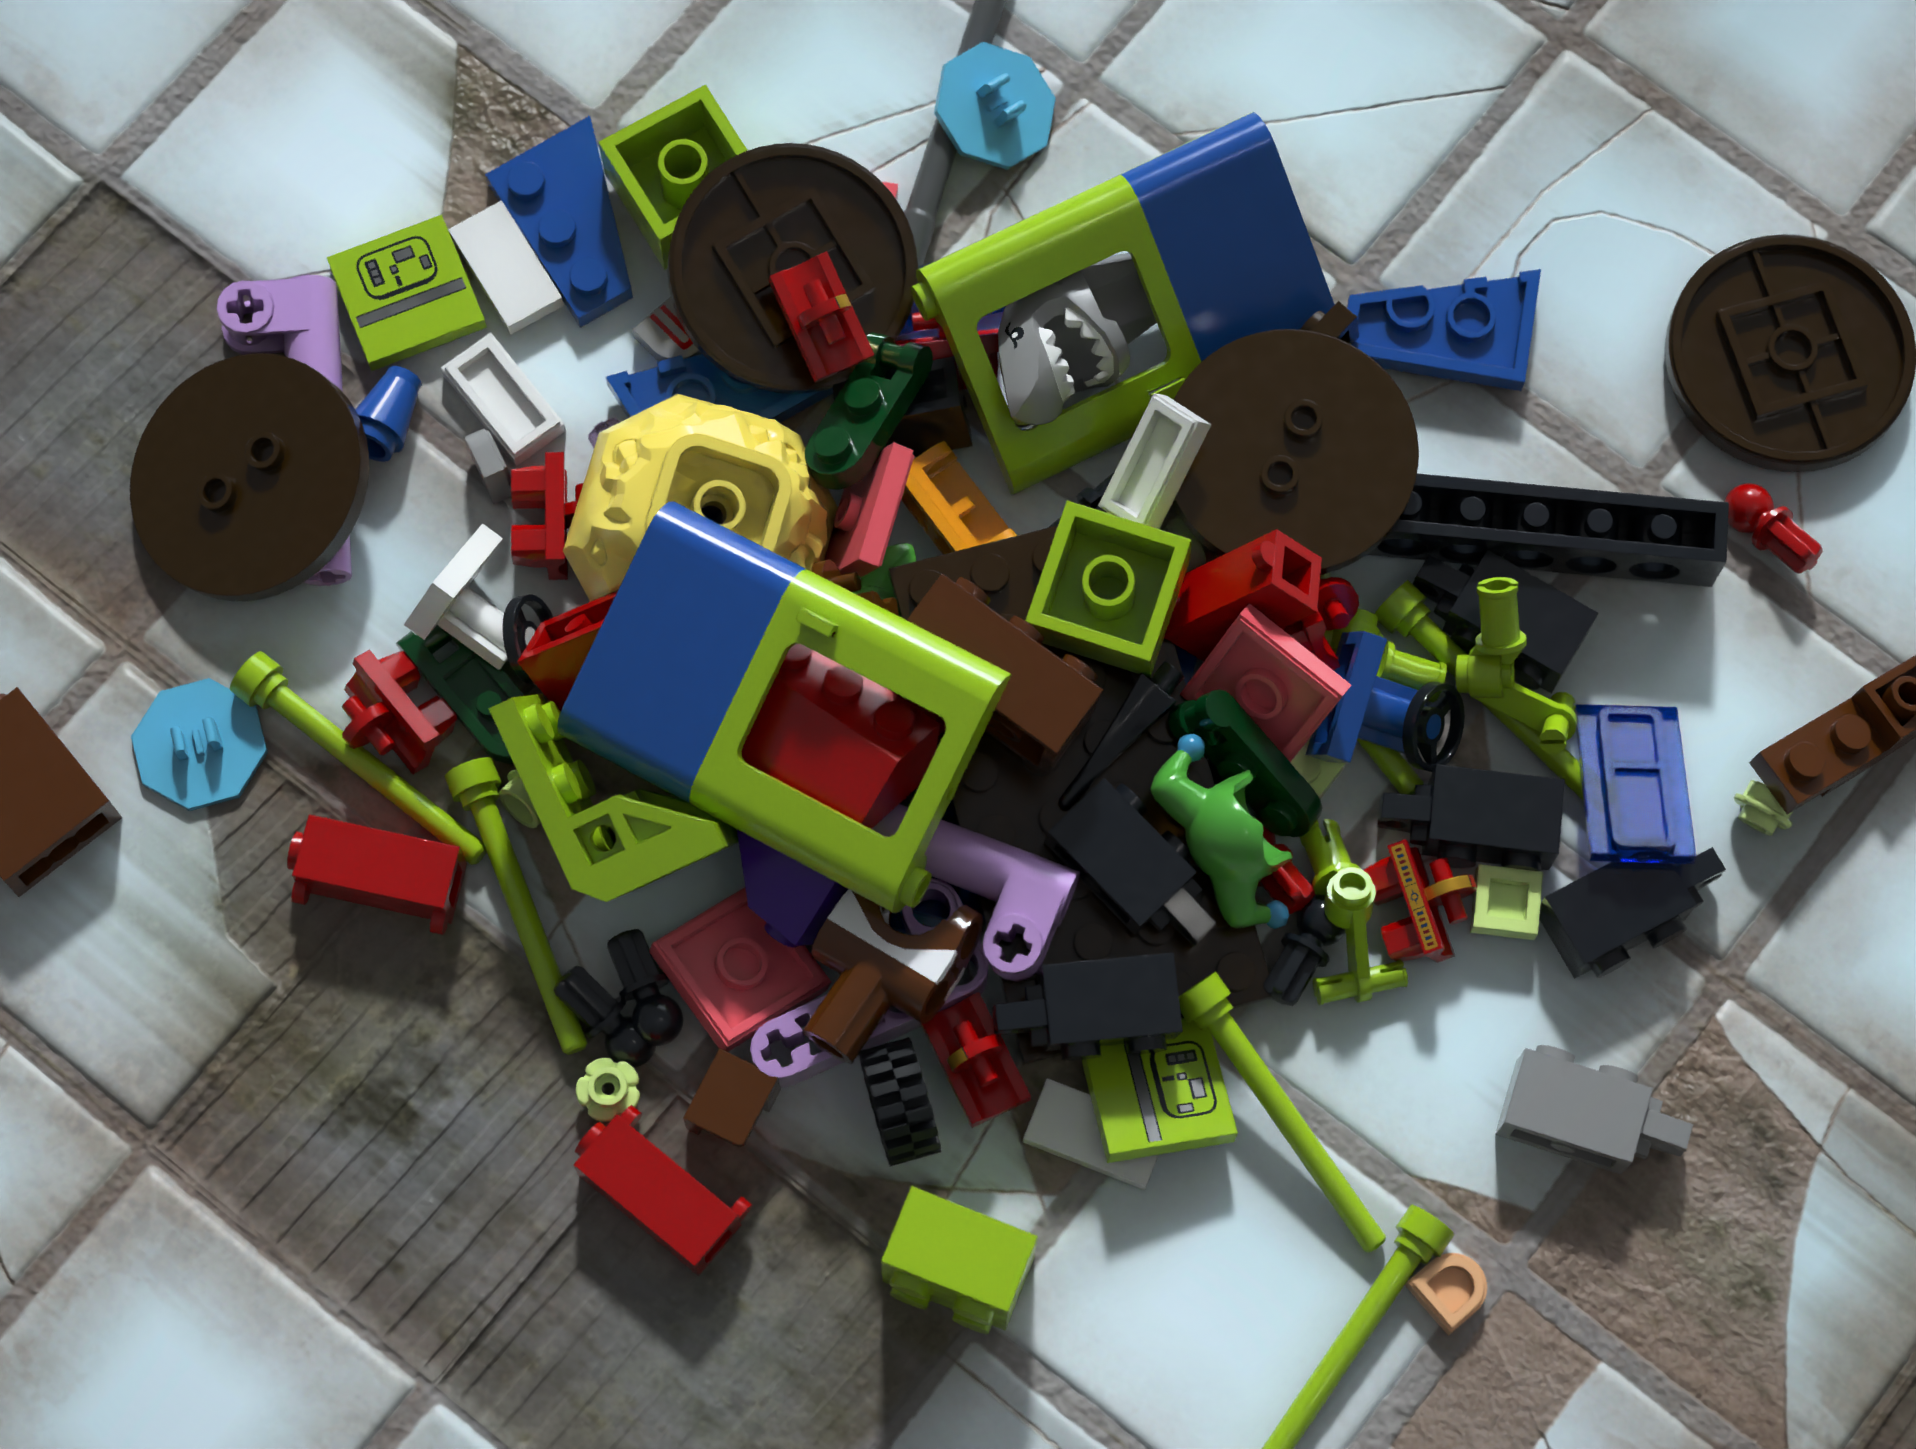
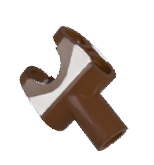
M849 889L822 925L812 948V958L839 973L840 976L804 1027L803 1033L833 1057L852 1064L891 1006H894L922 1024L929 1022L942 1008L960 981L973 955L982 931V914L967 905H963L947 921L943 919L934 929L923 934L906 935L890 927L891 911Z

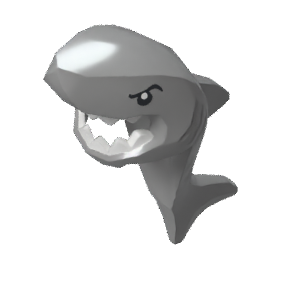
M1129 253L1112 255L1005 307L998 330L999 363L1009 412L1017 425H1042L1053 422L1062 413L1063 403L1076 392L1109 386L1122 376L1130 366V353L1127 345L1157 322Z

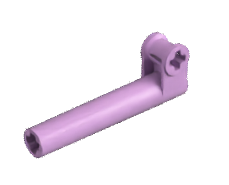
M302 275L290 279L243 280L232 283L222 291L217 302V312L222 323L225 342L232 350L241 355L285 353V357L298 360L320 372L343 392L337 284L333 279L320 275ZM243 296H249L250 301L244 302ZM253 313L252 322L244 324L243 314ZM246 336H252V341H247ZM350 535L335 556L319 572L304 583L329 586L341 584L351 579Z
M898 804L872 830L883 836L891 837L897 832L909 807ZM941 819L925 852L927 856L925 870L931 872L932 877L997 902L984 933L983 949L985 957L993 971L1003 979L1016 982L1029 979L1038 972L1044 962L1056 929L1062 923L1069 908L1080 872ZM1017 933L1023 934V940L1030 953L1028 956L1017 954L1013 958L1012 963L1005 962V955L998 944L1001 940L1012 942Z

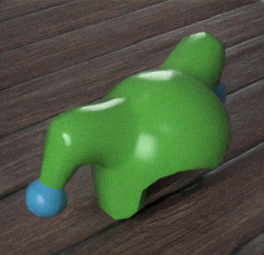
M1196 734L1184 735L1178 741L1177 752L1165 762L1154 777L1151 786L1154 800L1177 823L1184 827L1190 855L1196 865L1209 876L1220 913L1231 927L1243 928L1267 924L1272 929H1278L1284 926L1289 918L1288 908L1278 900L1271 901L1266 905L1257 903L1255 901V894L1258 882L1261 879L1277 871L1293 859L1291 852L1280 851L1263 837V824L1253 818L1248 811L1245 787L1253 780L1251 771L1247 770L1232 776L1210 789L1203 788L1189 780L1187 775L1191 762L1198 761L1203 757L1205 743Z

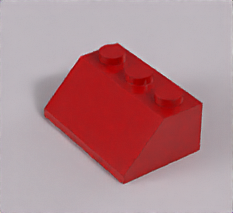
M796 644L788 651L741 752L744 761L749 765L872 829L920 785L936 752L940 723L893 691L802 644Z

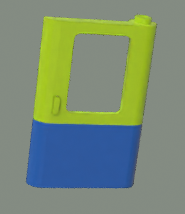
M1255 112L1238 118L917 269L916 277L918 283L910 287L913 300L924 320L928 321L935 318L943 328L1011 495L1132 438L1153 394L1166 395L1174 400L1190 373L1209 355L1224 345L1258 332L1281 329L1300 330L1313 314L1318 311L1326 314L1335 305L1275 142L1266 124ZM1118 252H1129L1167 348L1165 359L1147 370L1063 409L1062 413L1053 422L1042 425H1030L1024 428L1017 427L1011 418L1009 408L977 331L979 320L985 315ZM1179 378L1178 381H1176V382H1174V383H1172V384H1170V385H1168V386H1165V387H1163V388H1161V389H1159V390H1157V391L1151 393L1150 395L1148 394L1149 392H1151V391H1153V390H1155V389H1157V388H1159V387H1161V386H1163V385H1165V384H1167V383H1169V382H1172V381H1174V380H1176V379Z
M671 501L660 508L647 528L563 705L557 728L558 733L565 738L896 914L906 905L911 908L916 907L928 889L932 874L925 870L927 864L925 852L956 792L957 786L1012 674L712 520ZM802 644L943 718L946 725L945 734L897 832L891 837L879 834L744 761L741 752L742 747L792 646Z

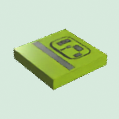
M442 214L326 257L371 371L487 328L484 316Z
M1181 1018L1183 1032L1175 1039L1166 1040L1167 1050L1147 1054H1128L1127 1044L1101 1046V1057L1082 1060L1107 1163L1235 1142L1238 1132L1213 1037L1207 1027L1201 1030L1194 1020L1188 1023L1185 1018Z

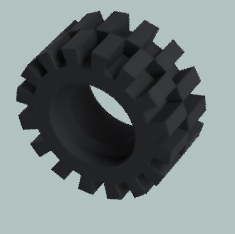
M907 1037L861 1050L859 1053L861 1069L889 1166L940 1153L941 1144L932 1106L911 1039Z

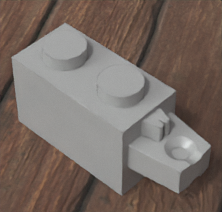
M1538 1045L1536 1051L1525 1048L1517 1059L1495 1135L1618 1174H1622L1632 1164L1634 1157L1646 1159L1650 1148L1676 1156H1681L1686 1152L1693 1124L1660 1113L1663 1101L1651 1097L1653 1088L1637 1083L1638 1076L1633 1072L1610 1065H1601L1599 1071L1575 1064V1056L1573 1054L1547 1045Z

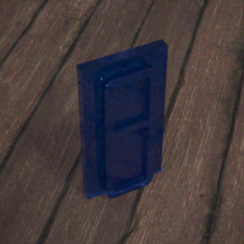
M1576 704L1574 711L1578 720L1576 735L1590 861L1695 864L1696 848L1677 707Z

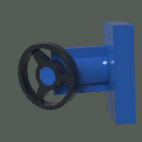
M1366 631L1342 632L1335 654L1341 667L1333 671L1352 686L1313 733L1305 755L1326 762L1350 763L1357 739H1361L1403 753L1414 768L1433 772L1436 764L1447 765L1459 747L1465 722L1462 697L1453 685L1433 681L1416 690L1376 676L1387 639ZM1442 690L1446 696L1428 706L1426 705L1428 700L1438 691ZM1450 710L1448 735L1437 755V742L1440 740L1445 726L1444 717ZM1418 749H1419V751H1420V753H1421L1423 759L1425 760V762L1422 760V758H1421V756H1420V754H1419V752H1418Z

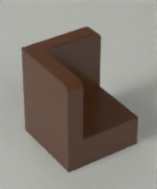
M719 1048L683 1117L686 1129L697 1135L704 1130L736 1147H743L762 1111L764 1110L769 1113L781 1091L779 1078L769 1076L760 1071L757 1066Z

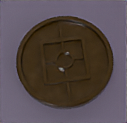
M798 143L772 144L745 151L730 158L708 174L693 190L678 216L670 240L667 266L669 290L677 317L696 348L718 369L738 381L762 390L788 394L813 393L833 388L834 384L847 380L856 365L815 383L768 278L770 275L799 265L827 251L866 337L874 332L890 336L896 340L904 328L913 306L914 300L910 287L918 282L916 277V270L918 269L917 250L909 222L900 204L880 179L867 168L841 153L824 147Z
M1779 234L1752 238L1737 243L1713 256L1695 272L1682 290L1670 316L1665 339V362L1669 382L1678 404L1694 427L1707 440L1727 454L1750 465L1781 472H1809L1845 463L1861 455L1885 435L1899 416L1911 392L1916 371V342L1910 318L1902 301L1893 287L1872 265L1858 255L1831 242L1808 236Z
M1295 329L1270 330L1239 338L1224 345L1203 360L1190 373L1174 398V401L1210 423L1211 427L1173 501V505L1191 533L1219 557L1278 529L1322 558L1321 575L1355 563L1381 544L1394 529L1409 502L1416 481L1419 460L1418 435L1409 405L1397 384L1376 361L1358 348L1338 338L1322 333Z
M260 353L234 356L211 364L190 376L167 396L157 408L141 436L135 452L130 478L131 511L140 540L150 557L165 573L184 586L208 597L226 601H254L291 590L319 572L335 556L351 534L363 507L368 487L369 451L367 438L357 411L346 395L328 378L305 363L281 355Z

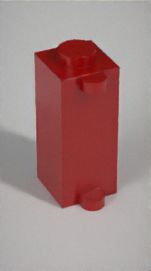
M1276 529L1187 572L1164 638L1204 662L1249 603L1281 629L1317 613L1322 558Z
M311 814L308 816L304 833L295 832L287 857V868L293 870L292 877L295 880L291 895L293 903L306 905L311 893L430 919V933L444 935L447 925L452 923L467 867V861L461 848L458 846Z
M630 1105L620 1116L616 1114L607 1126L602 1122L596 1123L584 1135L575 1149V1153L580 1157L573 1165L579 1177L699 1276L742 1226L741 1221L749 1213L753 1205L742 1196L731 1208L728 1207L633 1128L642 1116V1113L633 1105Z

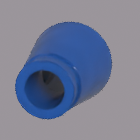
M390 366L385 375L381 377L355 409L364 428L369 459L379 462L389 461L393 453L402 451L418 392L422 386L419 377L406 368Z

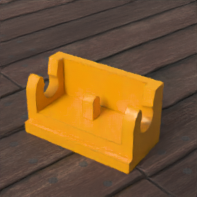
M945 441L934 445L913 459L901 501L942 554L1017 536L1013 529L1007 526L960 465L956 455Z

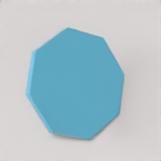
M982 42L942 66L934 115L959 155L1008 170L1048 145L1056 98L1031 57Z
M210 678L160 691L131 735L143 786L188 811L240 798L268 753L257 705L250 707L233 694L229 688Z

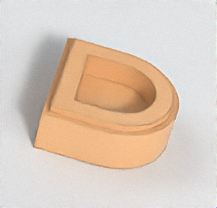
M1447 1253L1436 1257L1405 1284L1407 1289L1448 1336L1478 1311L1487 1294V1280L1482 1268L1470 1257L1459 1253Z

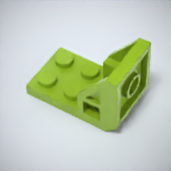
M543 694L512 697L489 708L571 889L608 902L739 843L736 828L681 799L645 789L634 790L624 796L622 794L616 795L593 805L590 797L596 794V789L592 777L581 760L573 762L563 740L565 737L558 733L557 725L561 711L555 702L550 701L546 703ZM610 828L615 832L616 842H613L610 836Z

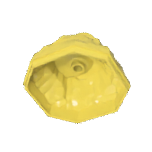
M676 394L600 432L563 549V553L589 601L591 602L619 589L652 519L662 506L671 501L704 516L701 511L703 507L715 506L723 514V523L719 525L812 571V566L815 562L825 560L838 506L829 489L817 484L812 477L805 461L806 446L801 435L783 426L775 419H768L726 405H718Z

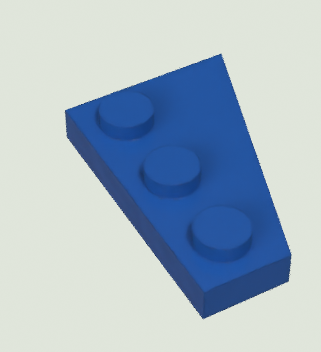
M591 116L584 118L485 174L488 186L497 200H502L580 328L633 298Z
M1541 269L1519 272L1518 277L1487 281V277L1464 279L1461 285L1426 289L1423 285L1349 295L1346 308L1357 316L1359 338L1352 345L1367 354L1384 369L1522 391L1526 378Z

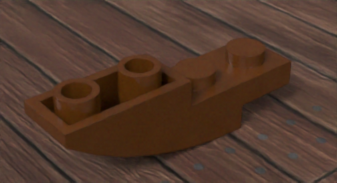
M1916 655L1864 685L1850 699L1760 751L1749 762L1787 815L1817 796L1821 795L1823 797L1916 737Z

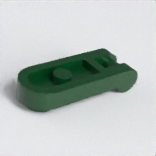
M874 332L867 335L869 344L874 352L873 358L856 365L806 446L805 461L817 484L826 489L840 490L855 485L867 475L931 371L933 353L930 347L913 342L900 346L896 345L895 340L890 336ZM889 369L897 370L891 380L884 378Z
M436 625L425 640L411 631L397 641L396 645L400 651H404L418 667V672L437 695L443 698L453 709L457 719L481 748L495 761L512 764L511 756L489 711V708L512 697L524 696L502 668L500 670L495 668L438 625ZM450 642L458 650L439 663L433 654Z
M1221 689L1203 694L1197 701L1189 700L1171 709L1168 715V724L1172 734L1177 739L1188 734L1200 736L1205 743L1204 755L1217 768L1223 780L1247 770L1251 771L1253 780L1245 787V799L1257 813L1260 822L1267 830L1278 836L1302 837L1309 832L1322 812L1319 796L1228 692Z

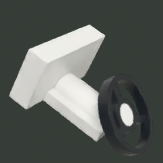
M482 523L433 581L404 623V626L425 640L436 625H438L498 670L509 660L514 672L522 681L528 684H535L517 663L537 630L534 622L526 621L521 607L524 604L530 606L541 623L553 618V615L546 603L536 595L529 594L513 598L503 613L469 588V585L474 581L503 539Z

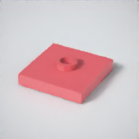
M893 442L881 451L870 471L860 482L851 487L844 488L825 560L830 559L836 564L841 575L857 572L861 578L882 566L914 459V450Z
M1249 603L1180 695L1187 701H1197L1203 694L1221 689L1228 692L1288 761L1291 762L1352 685Z
M745 887L652 943L649 950L651 956L717 1047L727 1052L752 1038L758 1028L766 1022L805 1005L827 991L831 984V980L817 961L812 958L805 945L797 946L796 948L786 946L772 938L765 931L764 925L766 921L748 907Z

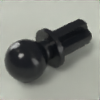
M1326 895L1314 896L1301 911H1298L1297 927L1300 932L1299 935L1285 933L1281 939V943L1285 948L1263 986V989L1271 995V998L1280 1004L1290 1006L1297 1004L1317 967H1326L1330 960L1322 947L1337 943L1346 933L1344 928L1334 925L1325 915L1324 902Z
M633 929L617 934L607 942V949L623 986L619 996L626 1001L635 999L637 1004L632 1012L631 1021L640 1037L652 1046L666 1045L677 1038L683 1027V1013L680 1006L671 997L661 994L659 990L667 985L670 980L665 973H659L654 958L649 953L650 948L642 931Z
M580 966L571 968L558 980L554 988L555 995L587 1026L585 1034L589 1038H593L600 1032L605 1034L606 1052L615 1063L625 1061L635 1068L651 1059L656 1046L648 1044L640 1037L632 1025L631 1016L624 1017L620 1013L626 1004L624 998L619 996L614 999Z

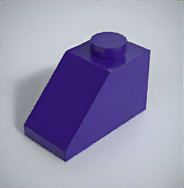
M737 830L748 907L766 921L764 925L765 931L778 942L793 948L813 945L822 925L849 889Z

